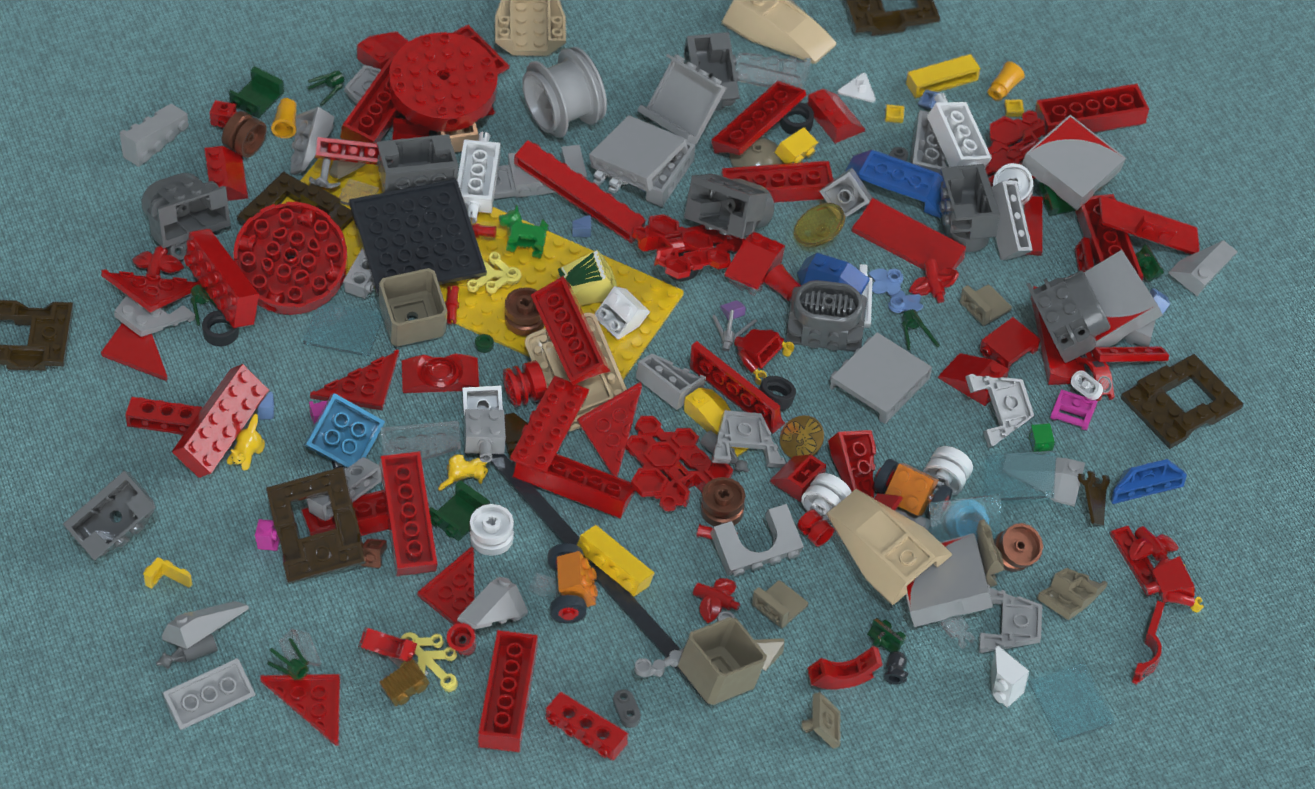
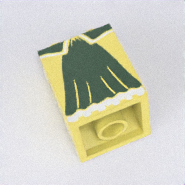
M598 250L558 269L560 277L563 276L571 285L580 305L602 302L614 286L618 287L611 267Z

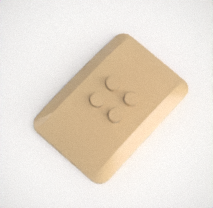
M584 313L610 368V372L599 374L577 383V385L589 389V394L569 431L581 428L577 418L627 390L597 317L592 313ZM546 328L528 335L525 339L527 351L531 360H536L539 363L547 388L554 376L570 381Z

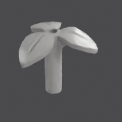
M327 158L323 159L320 177L316 180L312 177L309 178L310 183L328 189L335 188L341 184V182L329 183L327 181L331 159Z

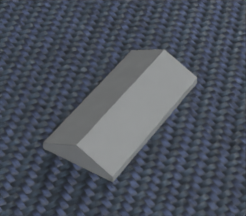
M237 658L163 692V696L172 718L178 728L182 730L255 696V692Z

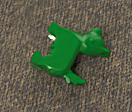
M518 205L515 206L514 210H509L507 214L499 215L500 225L507 227L508 241L506 250L515 252L517 246L524 248L532 247L534 250L532 257L541 258L549 225L544 220H541L540 226L522 223Z

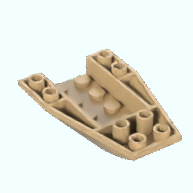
M501 0L495 15V43L513 56L550 55L566 43V20L560 1Z
M733 0L722 20L724 26L749 41L816 64L836 46L834 39L792 0Z
M857 489L827 513L828 518L864 578L892 606L907 594V585L932 564L938 568L952 556V553L926 528Z

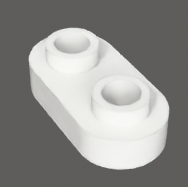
M1077 371L1071 378V385L1088 399L1096 400L1102 395L1103 386L1086 372Z

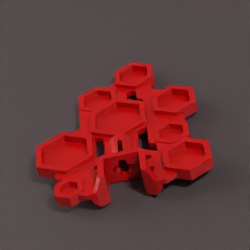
M1026 111L1022 114V120L1018 118L1014 120L1003 116L990 123V141L992 146L987 149L992 159L985 168L987 175L991 173L996 174L1004 165L1011 163L1019 164V161L1024 159L1026 153L1040 142L1038 138L1045 135L1044 120L1037 118L1036 112ZM1020 139H1022V141L1018 142L1017 144H1015V145H1013V146H1011V147H1008V146L1012 145L1013 143H1015V142L1019 141ZM995 175L988 178L991 187L993 186V180Z
M665 214L649 216L648 225L645 228L636 226L632 229V237L637 239L638 248L642 251L656 249L654 266L659 264L665 267V273L676 279L689 277L691 269L699 270L707 265L716 269L728 268L731 260L730 254L727 251H738L744 242V238L723 235L717 229H706L705 225L689 228L679 227V221ZM685 251H692V252L683 253V256H680V257L678 256V253L685 252Z
M640 416L635 424L638 435H631L626 445V450L643 465L632 478L631 486L641 497L661 499L659 505L664 511H674L677 506L682 505L687 507L690 497L689 488L695 486L703 493V488L709 481L721 477L731 478L734 469L729 464L713 463L705 452L696 446L699 436L691 428H677L675 432H665L655 416ZM653 437H657L661 442H656ZM680 459H682L683 462H684L690 469H696L697 471H688V470L679 462ZM661 470H663V472L671 479V482H670L669 479L661 472Z

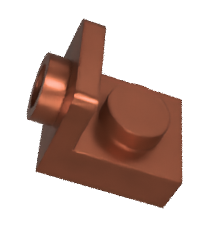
M366 540L363 544L366 563L361 564L363 567H381V555L387 548V540Z

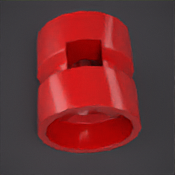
M815 509L806 512L797 523V528L805 536H808V539L817 547L825 544L834 533V528L826 520H823V517Z

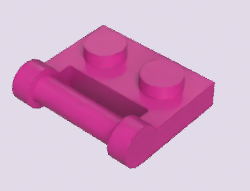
M1061 389L1050 419L1055 421L1058 419L1082 427V430L1087 431L1098 401L1090 400L1087 397ZM1060 410H1063V411H1066V412H1069V413H1072V414H1075V415L1084 417L1085 419L1082 420V419H1079V418H1076V417H1073V416H1070V415L1061 413V412H1059V411H1060Z

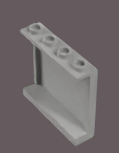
M667 54L666 56L672 59L648 106L640 104L637 111L675 135L685 138L687 142L696 145L726 87L721 85L722 81L714 76L712 78L708 77V72L702 69L696 70L697 66L688 61L686 64L683 57L677 54L675 56Z
M628 115L589 154L592 168L649 192L653 188L652 179L679 151L687 154L688 148L685 138Z
M877 332L873 337H869L864 346L858 348L849 360H845L838 371L832 373L830 389L833 390L836 386H839L879 412V421L886 424L930 379L932 367Z

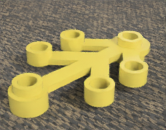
M493 252L489 255V262L496 265L501 271L494 270L484 261L487 275L481 276L477 280H469L467 282V289L470 292H476L479 287L486 283V291L488 293H495L498 288L506 283L510 285L517 284L521 279V271L515 267H508L500 259V254ZM493 278H500L496 282L490 281Z
M412 632L402 635L401 638L412 639L414 643H417L414 653L418 656L417 665L425 674L427 666L440 679V684L445 691H454L458 686L456 677L450 673L446 674L433 659L453 661L457 657L456 651L451 647H447L444 651H424L420 647L434 646L435 648H440L444 644L440 634H434L430 638H418ZM436 639H440L438 643H434ZM449 652H453L452 656H447ZM447 679H451L450 683H445Z

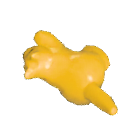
M254 414L251 418L248 428L240 431L237 436V443L234 449L230 450L231 454L226 460L229 465L233 463L241 464L244 471L250 468L253 453L260 454L265 447L264 439L255 430L258 423L257 414Z
M460 454L452 456L447 465L448 479L440 484L438 490L442 491L454 482L471 477L476 478L479 484H482L483 479L488 473L485 465L488 462H482L480 458L466 461L464 456Z

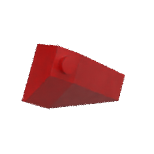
M872 430L836 433L828 440V445L842 480L847 484L851 492L857 489L874 499L875 482L873 481V471H875L874 455L876 454V446Z

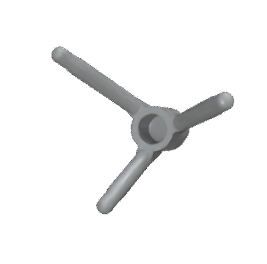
M730 310L728 327L725 331H723L716 315H713L712 317L721 335L722 350L729 351L736 337L752 327L757 320L754 319L735 334L731 331L734 310Z

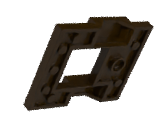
M844 0L855 33L870 31L872 36L905 32L907 26L940 22V16L934 0H914L916 8L885 12L881 0Z
M284 171L237 215V221L244 224L250 217L252 218L259 213L261 209L272 204L277 205L284 197L289 196L297 202L310 204L323 210L340 227L341 231L354 220L351 209L342 205L340 198L313 183L308 186Z
M0 300V320H14L15 325H31L27 345H0V365H6L9 370L46 371V366H64L74 309L73 302H52L44 308H28L15 300Z
M1195 354L1171 367L1163 366L1138 380L1135 387L1121 395V399L1169 449L1185 441L1195 429L1206 423L1213 425L1242 409L1244 404ZM1192 379L1212 402L1207 405L1202 403L1185 413L1166 392Z
M343 467L266 487L274 526L280 539L283 565L289 584L366 563L356 511L352 503ZM329 493L337 529L300 538L291 503Z

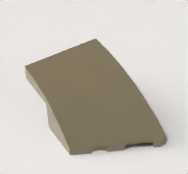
M982 519L977 526L976 538L987 583L992 587L997 585L995 573L1005 569L1002 554L994 545L991 527L985 519Z
M1065 568L1054 575L1051 586L1039 592L1037 599L1069 620L1090 605L1103 592L1108 583L1106 581L1099 583L1090 580L1089 575Z

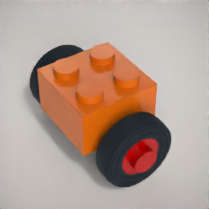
M887 459L883 466L879 468L874 484V489L882 494L903 497L898 507L917 516L923 515L928 503L931 502L928 516L936 520L940 519L949 508L953 492L952 488L941 485L935 495H933L939 481L938 479L905 463H898L892 459Z
M569 543L558 544L548 551L547 557L549 566L558 571V589L562 596L557 597L551 602L550 613L555 621L574 623L586 616L587 607L596 605L598 591L595 586V580L597 575L595 569L590 567L588 559L584 558L583 551L579 546Z

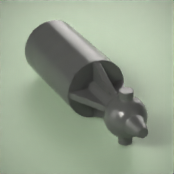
M708 431L702 437L700 444L713 454L718 435L713 431ZM729 447L731 455L729 463L735 465L736 471L748 473V462L739 460L735 454V449Z
M209 634L188 649L179 647L171 655L163 652L156 665H162L169 669L172 661L187 663L218 651L213 635Z

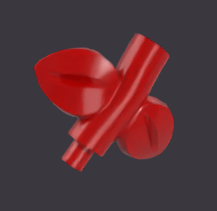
M161 245L155 248L153 254L145 251L132 259L135 266L144 269L148 268L147 274L160 276V270L166 273H174L184 269L183 264L174 256L167 255L168 250Z
M936 259L927 260L924 262L926 276L916 279L911 284L909 292L915 295L920 294L921 296L932 292L937 302L942 303L945 301L944 295L946 294L944 288L952 286L957 280L959 273L953 268H945L938 272Z
M1142 526L1135 531L1137 540L1131 544L1129 555L1131 560H1140L1152 554L1156 561H1160L1161 559H1169L1167 552L1177 551L1179 547L1169 536L1160 534L1155 537L1146 527Z
M720 578L715 581L713 587L699 582L695 585L693 595L703 599L699 609L706 623L713 622L721 613L722 607L727 610L732 608L738 611L740 603L730 596L736 590V583L734 581Z

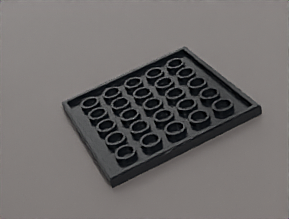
M457 179L349 199V205L377 297H379V283L382 278L427 268L435 271L439 285L487 275Z

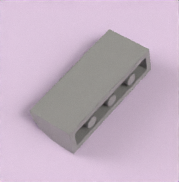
M1001 181L991 188L1000 213L996 236L1001 260H1008L1023 256L1033 250L1017 181Z

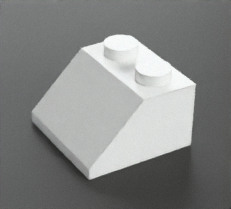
M502 387L463 388L464 416L465 409L503 410Z
M999 646L995 648L991 666L992 695L999 703H1003L1008 708L1024 693L1029 671Z

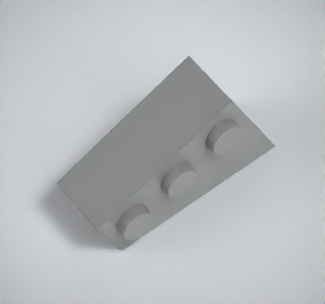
M650 354L639 361L636 379L676 410L684 406L687 395L699 387L704 388L706 377L703 375L698 377L691 374L687 368L683 370L673 366V362L654 354Z

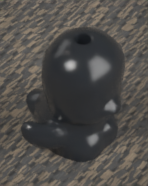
M900 651L889 653L886 663L887 671L884 673V679L889 684L897 685L908 680L906 678L908 672L904 671L907 664L905 654Z

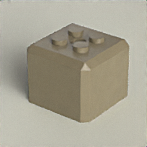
M427 268L382 278L379 283V307L391 344L398 347L443 337L447 325V308L435 271ZM413 315L418 319L409 321L407 318Z
M729 617L690 632L680 656L678 667L704 700L710 705H715L754 689L767 655L737 619Z

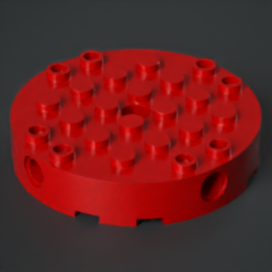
M438 32L416 37L403 45L391 62L389 93L393 105L398 112L400 111L406 116L408 121L417 126L420 124L434 131L464 129L474 125V122L478 119H483L491 110V106L496 100L498 73L492 56L479 43L463 35Z
M286 202L278 205L272 204L261 209L259 213L252 218L250 217L244 223L234 245L233 257L235 263L259 293L257 305L278 314H303L323 306L339 291L347 273V246L340 227L323 210L306 203ZM294 256L293 259H289V260H288L287 257Z

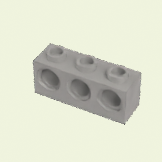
M362 248L343 282L345 292L366 299L367 295L373 291L374 284Z

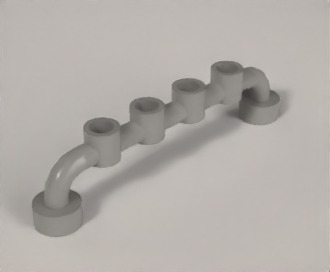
M728 611L721 612L718 616V621L729 617L734 618V615ZM683 649L671 651L669 657L664 660H655L653 666H651V662L648 659H638L635 663V673L642 677L662 676L666 667L670 665L678 667Z

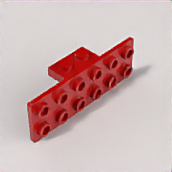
M1105 196L1099 198L1102 225L1189 254H1195L1200 251L1197 227Z
M554 376L535 411H532L528 425H524L521 433L522 436L512 452L510 460L546 474L588 396L589 389L577 384L573 386L570 381Z

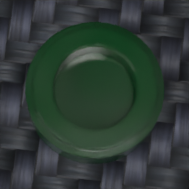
M481 334L476 337L475 348L477 351L488 353L493 349L494 340L490 335Z

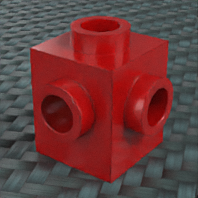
M215 100L209 113L211 125L225 128L229 119L237 113L236 104Z

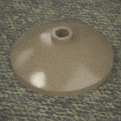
M760 137L741 155L730 153L732 167L783 164L784 162L774 153L778 145L763 137Z

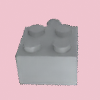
M465 409V453L480 454L482 462H490L492 454H504L506 438L504 410Z

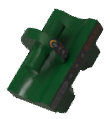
M1145 244L1138 253H1135L1141 271L1148 281H1151L1153 278L1157 279L1164 273V269L1148 245Z
M878 618L873 620L872 627L867 634L874 640V647L879 648L882 646L890 653L900 650L906 635L901 631L896 633L891 629L890 622L886 619L881 621Z

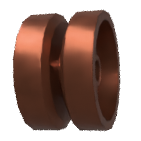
M239 111L226 123L222 134V143L230 150H234L239 155L249 158L262 146L267 132L266 125L248 113Z
M529 287L518 288L507 295L505 299V324L514 334L528 336L544 328V323L531 297V294L538 290Z
M721 477L715 478L705 485L702 493L701 513L708 524L715 527L731 521L733 525L740 522L743 518L745 491L741 484L731 478Z
M1024 523L1010 526L997 534L993 540L994 545L1002 554L1004 569L1007 571H1021L1038 561L1042 555L1043 543L1041 536L1032 526Z

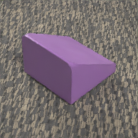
M738 300L720 306L728 321L730 310H734L733 319L745 315L746 307Z

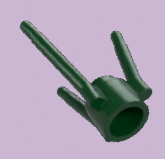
M335 70L329 74L309 79V83L319 82L308 86L307 89L310 90L324 83L330 88H334L320 103V106H323L338 90L343 88L341 84L344 83V77L340 71Z
M201 284L191 289L193 297L190 299L197 326L200 325L197 303L204 304L210 300L217 308V305L209 297V294Z
M910 309L903 314L904 321L901 324L904 328L907 350L911 349L908 327L916 329L920 326L935 346H940L923 324L916 310Z
M289 638V642L299 659L293 658L289 661L279 652L270 648V652L284 662L288 670L271 661L267 662L269 666L291 676L294 680H299L306 676L309 670L307 666L309 662L303 657L292 638Z

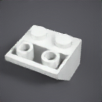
M614 286L594 315L617 339H620L638 328L650 311L627 289Z

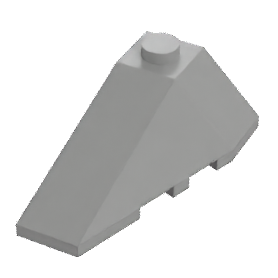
M320 107L296 115L295 142L292 143L294 154L291 157V174L293 175L305 171L314 158L317 137L327 138L333 129L335 117Z
M1223 240L1180 260L1169 271V274L1198 296L1238 251Z
M1007 456L1002 473L1022 484L1027 483L1034 487L1036 492L1047 494L1055 502L1075 506L1080 487L1078 474H1083L1085 463L1068 458Z
M498 577L487 585L463 611L457 621L478 629L492 626L493 622L503 624L506 623L507 619H512L513 621L520 620L527 615L528 609L517 585L511 583L505 577Z
M233 601L180 614L167 624L161 636L162 640L188 649L248 610L249 607L246 604Z

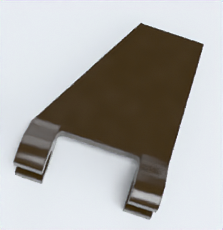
M514 412L504 414L505 445L509 458L516 447V443H518L522 436L521 433L524 425H528L526 421Z
M1093 471L1087 472L1088 478L1086 480L1085 474H1078L1079 482L1085 487L1091 524L1103 526L1106 490L1109 486L1110 478L1108 475H1102L1103 481L1100 484L1099 478L1095 477Z

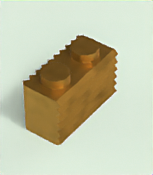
M411 659L407 664H404L379 681L395 707L407 703L413 694L423 692L427 685L430 684L414 659Z

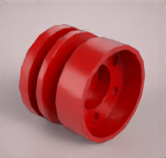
M536 360L523 363L522 372L518 366H513L512 370L510 368L503 369L505 391L514 407L521 406V403L523 405L528 404V395L533 402L542 399L547 390V385L542 369Z

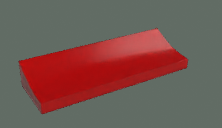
M781 81L774 83L711 140L714 154L727 152L741 155L806 97V91Z
M829 161L722 168L721 171L723 177L743 179L763 186L770 192L774 203L824 199L820 190L834 180Z
M874 198L871 199L863 214L852 227L853 233L924 271V262L927 260L936 259L938 272L945 268L956 269L965 257L966 246Z
M563 276L531 294L538 313L573 386L590 377L610 372V368L572 287Z
M1031 295L1048 385L1071 384V378L1077 371L1085 372L1084 364H1078L1076 359L1067 363L1064 362Z
M698 341L691 345L690 369L699 376H705L707 383L744 412L761 413L772 434L786 424L780 414V405Z
M556 454L546 474L517 462L513 474L514 478L620 519L636 493V490L631 486V482Z
M383 490L364 494L352 502L355 507L361 536L389 530ZM309 508L301 509L309 536L337 529L334 516L324 521L310 513Z

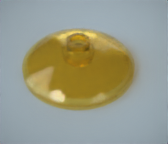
M823 203L809 209L799 218L795 225V239L800 245L805 247H818L830 242L842 230L845 223V213L839 205L834 203Z

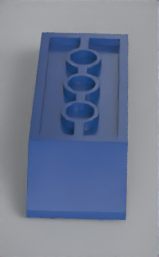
M874 150L853 156L845 172L853 168L860 180L925 202L924 212L941 218L942 212L939 209V202L941 201V183L943 178L939 173Z

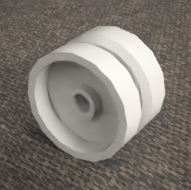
M1011 163L1001 167L994 176L993 186L1001 181H1017L1023 206L1030 200L1033 194L1032 174L1020 164Z
M941 446L934 451L923 472L939 480L935 491L941 485H946L952 488V495H957L962 491L966 480L970 477L973 465L968 456L962 451L949 446Z
M821 473L814 478L802 495L801 501L807 512L815 509L823 517V520L831 523L827 513L852 492L840 478L832 474Z
M495 504L483 505L476 509L470 519V540L475 550L489 556L500 555L506 552L511 547L514 539L512 514L506 508Z

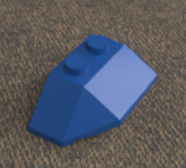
M820 253L807 257L797 272L801 286L814 280L844 283L854 287L860 294L863 293L870 281L869 277L849 262Z
M1168 459L1128 468L1123 471L1114 488L1111 503L1116 504L1184 487L1187 474Z

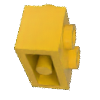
M803 127L783 140L774 153L785 164L801 163L806 156L809 158L815 153V147L819 142Z

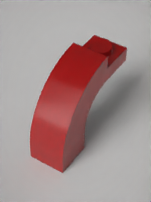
M364 627L358 647L408 662L413 658L417 643Z
M872 646L852 660L832 662L820 658L807 669L811 685L822 689L836 690L851 688L874 678L873 672L883 664L879 648Z

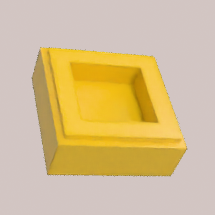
M1022 100L1004 101L1006 117H1022L1024 113Z
M886 105L885 122L903 123L904 106Z

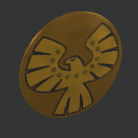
M807 415L797 416L788 421L780 434L781 448L790 458L798 455H815L824 441L822 425L817 419Z

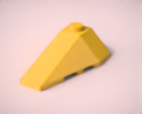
M699 387L685 397L684 412L707 432L713 431L718 435L722 414L725 410H731L726 401L715 391ZM732 447L735 449L737 457L749 449Z

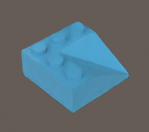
M333 393L330 395L303 446L348 468L362 457L366 458L385 421Z

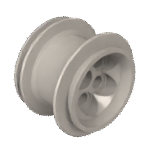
M578 47L562 49L558 56V64L548 68L538 61H532L528 64L522 81L523 93L533 119L543 131L561 138L567 133L568 122L580 118L583 122L593 125L605 117L607 99L603 82L594 63L582 49Z

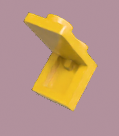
M159 557L151 565L147 566L143 573L145 586L151 589L163 575L188 588L192 586L191 574L187 570L180 569L170 561Z

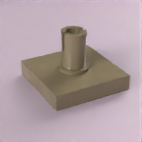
M821 692L814 693L813 718L803 720L802 728L806 733L815 731L833 749L840 747V711Z

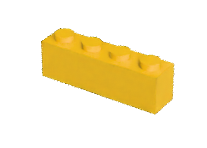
M968 54L912 70L907 74L906 85L916 99L922 97L925 89L940 92L977 81L979 79L980 67L973 56Z
M597 525L580 535L577 546L582 549L583 555L634 597L650 586L654 572Z

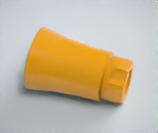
M1006 62L996 79L991 83V87L988 89L989 96L996 101H1000L1024 79L1025 74L1022 68L1013 62Z
M283 98L277 107L271 131L279 138H290L296 133L297 109L296 102L293 99Z

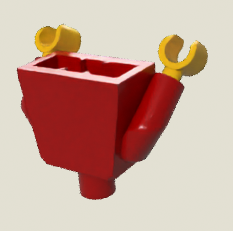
M752 329L744 337L737 336L734 341L739 351L738 356L750 373L756 375L755 383L757 385H761L762 382L759 377L763 379L767 377L766 372L759 371L758 368L762 369L782 347V354L786 357H790L791 352L794 351V344L792 342L785 343V339L778 332L771 329Z
M1181 557L1161 559L1152 570L1153 582L1144 584L1147 596L1158 593L1162 602L1183 604L1189 606L1196 613L1200 612L1204 608L1203 605H1200L1202 598H1194L1195 586Z

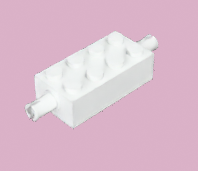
M944 93L937 94L934 97L936 103L927 115V118L949 167L984 164L986 168L992 158L967 103L948 102Z
M480 132L478 141L464 140L457 181L470 221L471 217L473 218L472 224L477 222L478 212L492 213L500 162V143L489 142L490 134L485 132L484 138L483 132Z

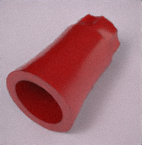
M783 264L774 267L764 281L766 285L773 288L790 302L792 290L795 287H801Z
M457 623L448 630L447 643L459 654L471 655L476 650L477 645L475 632L468 624Z

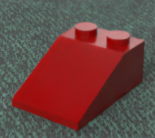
M397 31L369 36L357 44V60L364 65L382 69L393 53L396 54L409 41Z
M753 232L742 243L724 276L758 290L764 283L768 273L782 263L785 245L760 233Z
M959 353L940 373L938 379L986 406L991 401L988 389L970 393L966 376L974 374L975 376L1007 378L1009 369L992 359Z

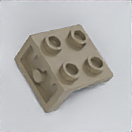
M989 284L977 291L973 290L969 285L962 288L960 303L983 326L1012 310V306Z
M778 580L767 591L758 587L753 593L752 605L782 629L808 606V602L781 580Z

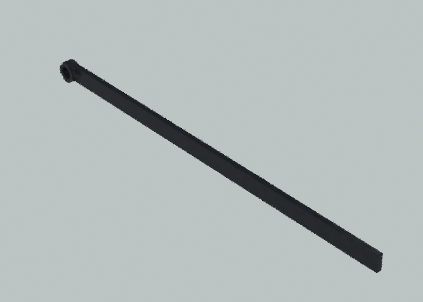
M492 454L490 463L563 544L577 545L580 537L530 483L513 477L515 465L505 454ZM588 559L590 567L596 571V581L665 658L669 657L671 651L681 650L627 590ZM674 667L681 674V676L690 684V686L699 694V696L704 700V698L700 695V693L696 690V688L692 685V683L688 680V678L684 675L680 668Z

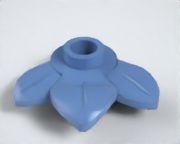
M876 269L869 272V276L875 280L872 285V292L876 294L887 292L890 296L899 293L901 289L900 284L903 282V275L900 270L890 269L887 271L885 269Z
M900 290L898 294L891 296L888 307L895 313L910 309L919 311L923 308V305L920 304L921 295H905Z

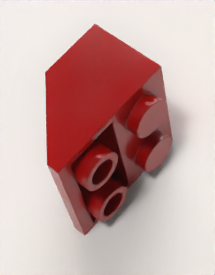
M811 454L793 456L770 479V482L799 502H802V495L818 474L825 473L826 464Z

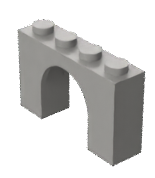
M580 145L562 147V163H566L576 173H581L587 180ZM508 153V165H510L516 190L515 198L556 193L514 164L516 153Z
M787 504L768 509L765 514L773 536V545L765 552H752L746 549L741 544L732 521L713 527L710 534L727 576L734 575V577L744 574L746 570L752 569V571L761 569L764 564L770 563V565L781 562L783 558L788 557L792 559L800 555L799 553L804 546Z

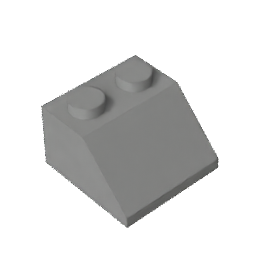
M853 168L839 175L820 190V193L839 221L857 211L872 199L871 194Z

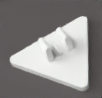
M862 73L838 90L839 95L873 103L876 100L866 73Z

